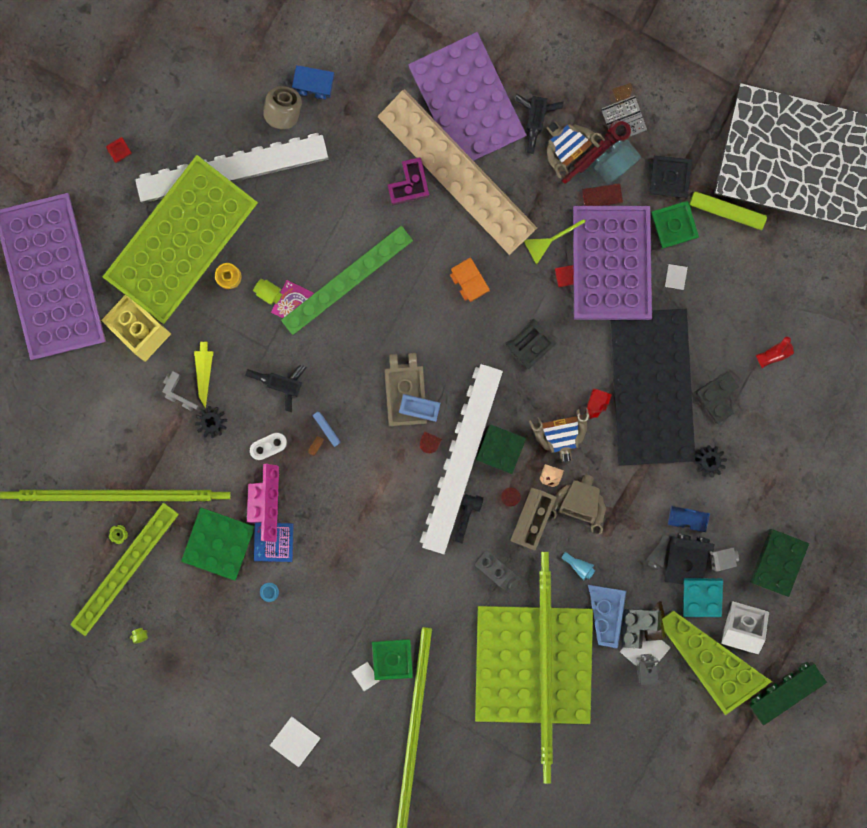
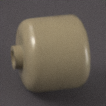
M278 86L271 89L266 96L263 110L266 122L277 129L292 128L297 124L302 107L301 96L293 88L287 86Z

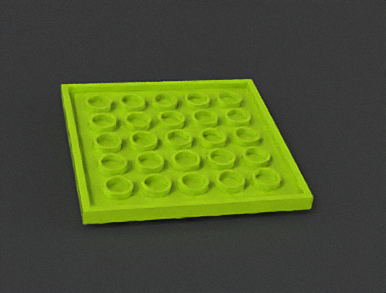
M478 606L476 722L541 723L540 607ZM551 607L552 723L590 724L592 608Z

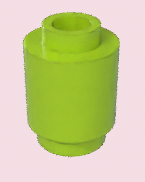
M261 278L253 289L256 296L270 305L273 303L277 304L283 295L280 293L282 289L267 279L263 280Z

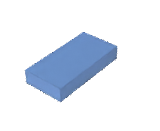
M403 394L399 413L436 422L441 402Z
M316 412L312 415L333 446L336 447L340 444L341 441L321 412Z

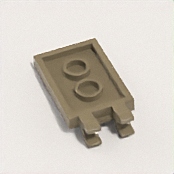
M409 353V364L398 365L397 354L389 355L390 368L385 369L389 426L427 424V419L399 413L403 394L425 399L423 366H417L416 353Z

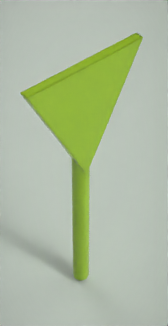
M585 220L577 222L552 238L526 239L524 243L535 263H539L552 241L585 223Z

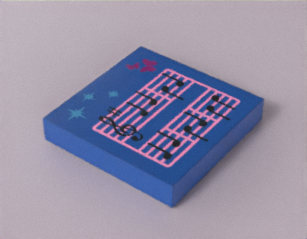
M262 522L255 523L254 561L293 562L294 523H277L276 542L261 541Z

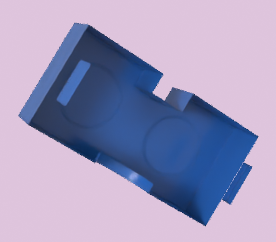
M671 506L668 525L684 528V525L687 524L690 525L692 530L706 532L710 513Z

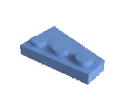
M588 585L598 645L618 648L627 591Z

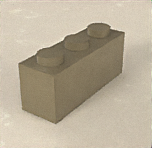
M531 488L510 541L536 550L557 497Z

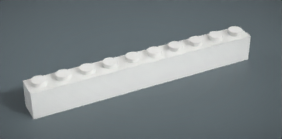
M318 133L307 135L308 138L300 140V137L290 139L289 143L281 144V142L272 143L269 148L265 149L262 146L251 149L252 152L244 153V151L234 152L233 156L227 158L225 155L214 157V161L207 163L231 182H236L329 160L323 135L319 136ZM188 164L179 165L176 170L172 171L169 168L162 169L155 175H151V173L139 175L140 178L135 180L140 201L147 203L163 199L188 167Z
M480 364L479 368L475 367L472 378L476 380L474 386L470 385L467 396L470 399L468 404L464 403L461 415H464L462 423L458 422L455 433H458L457 439L451 442L449 451L452 452L450 459L446 458L443 469L447 471L445 477H440L437 486L441 489L439 496H434L431 505L435 508L433 514L429 513L426 524L429 525L427 532L423 531L421 536L422 548L445 554L503 372L501 370Z

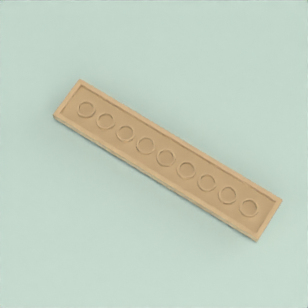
M405 89L379 114L378 118L416 158L421 157L422 164L509 255L537 229L527 216Z

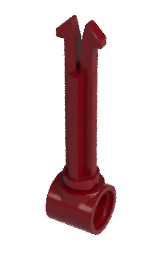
M621 120L612 122L607 130L608 133L605 134V140L598 142L600 146H594L574 164L575 168L561 181L566 184L578 172L582 173L612 145L626 140L631 134L630 125ZM619 125H622L624 127V133L618 136L616 134V128Z

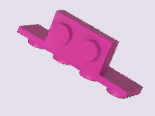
M263 464V483L248 484L247 522H262L261 541H277L279 466Z

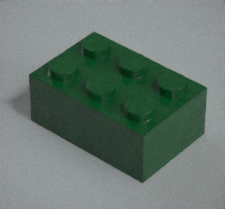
M770 529L750 582L789 597L810 543Z

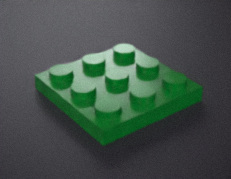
M201 507L181 562L236 581L255 526Z

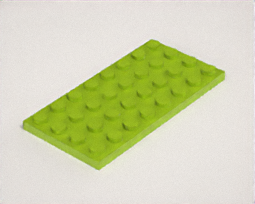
M196 155L103 275V278L161 323L165 324L258 202Z

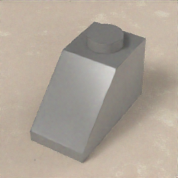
M734 547L714 549V552L709 551L713 570L721 571L737 567L736 562H739V555L737 550L734 551Z

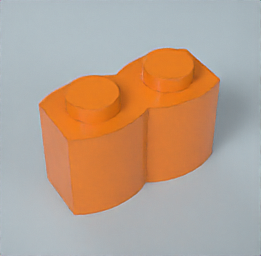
M471 257L451 268L452 274H450V277L455 285L457 283L460 284L462 290L459 292L465 301L469 299L471 303L490 292L489 287Z

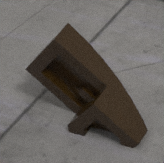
M659 601L652 611H661V630H644L646 641L664 640L666 638L662 621L665 614L662 601Z

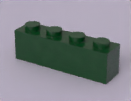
M804 662L798 667L799 670L797 672L786 674L782 678V682L770 685L766 689L767 692L762 695L757 694L750 699L751 703L748 705L763 726L827 683L813 662Z

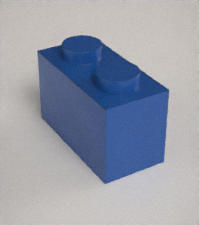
M296 65L292 88L301 96H307V93L314 94L315 98L326 100V97L331 98L335 74L330 71Z

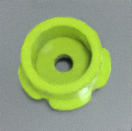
M122 525L113 526L109 531V539L116 544L123 543L128 537V532L125 531V527Z
M143 628L135 629L132 631L133 635L130 636V639L133 640L134 644L146 641L148 639V631L143 630Z

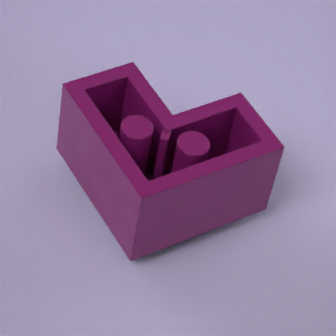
M421 157L402 161L406 181L388 184L392 206L429 197Z

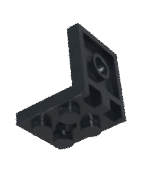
M678 533L677 537L671 536L664 581L684 585V578H705L708 552H714L715 544L711 543L710 539L697 536L696 540L691 539V536ZM685 560H689L692 563V567L688 571H684L681 567L682 562Z

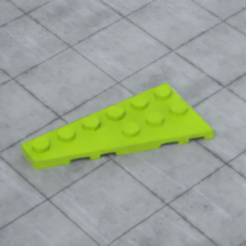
M672 610L662 619L665 633L725 715L772 682Z

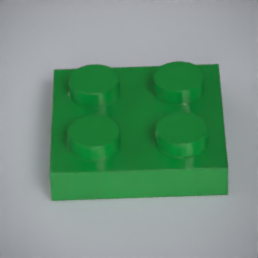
M688 201L651 212L662 249L699 238Z
M410 639L372 641L374 680L413 678Z

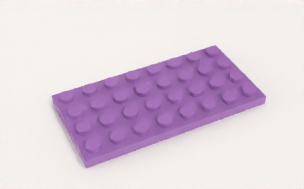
M69 193L0 209V239L30 360L106 342Z

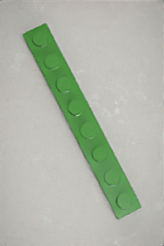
M400 226L281 321L292 335L296 334L412 243V238Z

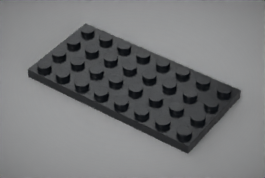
M687 308L652 310L651 320H610L618 466L696 461Z

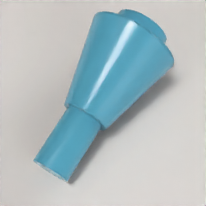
M566 552L563 554L562 559L571 565L583 581L586 578L590 579L595 572L593 564L575 559Z

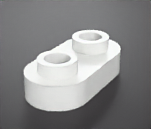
M273 433L254 442L250 447L251 456L256 460H263L284 450L287 445L286 437L281 433ZM275 439H280L281 444L279 446L274 445ZM258 447L263 448L262 454L257 453L256 449Z

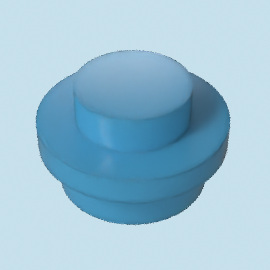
M265 583L260 588V596L264 601L272 602L277 599L279 589L274 583Z

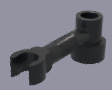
M464 494L462 505H465L455 542L463 543L472 510L480 512L484 497Z

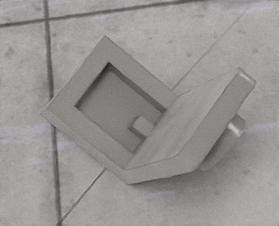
M174 371L172 374L168 373L163 382L165 387L162 392L166 394L165 398L173 402L176 399L183 402L182 406L190 411L193 408L198 410L200 406L173 393L181 375Z

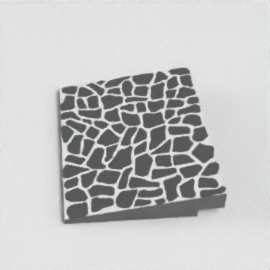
M740 84L714 195L864 231L867 224V114Z

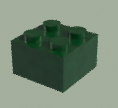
M490 424L476 460L513 474L526 438Z

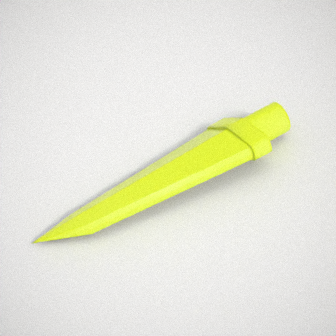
M200 342V351H194L198 396L206 408L213 351H208V342Z

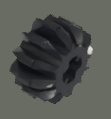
M208 406L207 413L202 408L200 411L203 417L196 415V418L201 419V422H195V426H202L197 430L198 433L205 430L204 437H207L210 432L211 438H215L216 431L221 436L222 432L219 428L227 429L226 426L221 424L222 422H228V419L220 418L225 415V412L222 411L217 414L219 407H215L212 413V407ZM214 417L216 425L209 427V423H206L207 419Z
M707 445V452L703 448L699 449L702 456L695 454V457L700 458V461H694V465H701L696 469L697 472L704 469L702 476L706 477L709 471V476L713 478L714 471L717 475L721 474V471L718 469L719 467L721 469L726 468L721 462H726L727 458H720L724 451L717 453V446L711 450V446ZM713 457L714 465L710 464L707 466L708 462H706V459Z

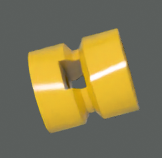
M223 263L216 269L215 280L221 287L229 290L238 287L241 283V272L233 264Z

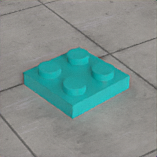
M684 578L683 617H722L723 579Z

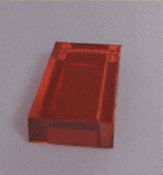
M620 184L582 189L584 206H606L623 203Z

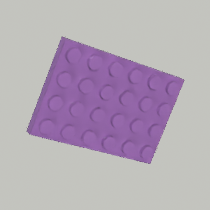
M478 32L408 64L433 119L473 161L527 136Z
M573 206V225L583 219L585 220V223L573 229L574 320H651L650 206Z

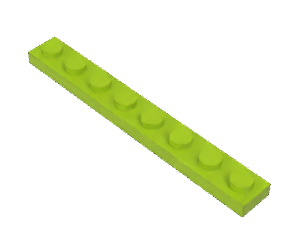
M166 503L160 506L70 625L87 636L178 517L179 513Z

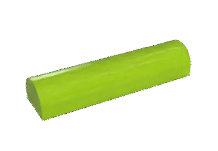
M693 191L689 203L690 206L759 230L763 229L767 220L766 215Z

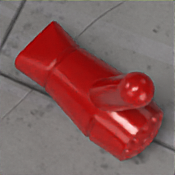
M784 337L779 344L777 343L765 352L756 355L761 368L785 360L794 354L790 337Z

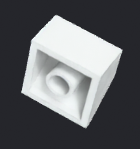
M732 601L723 631L722 644L759 654L766 640L769 612Z

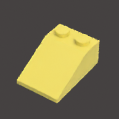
M126 295L101 320L134 354L145 362L171 335L156 318Z

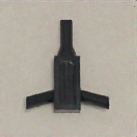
M516 93L515 101L530 109L527 124L529 133L527 153L534 154L537 137L542 132L545 112L562 109L564 101L547 105L548 98L532 96V101L530 102Z
M299 365L290 378L274 373L262 374L247 369L245 376L261 381L268 388L285 393V411L292 412V396L298 397L302 382L297 380L307 367Z

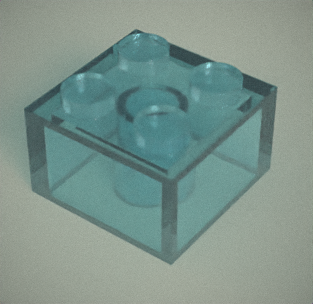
M628 140L624 142L618 141L610 149L612 151L610 154L605 152L596 161L595 170L608 185L612 184L642 158Z

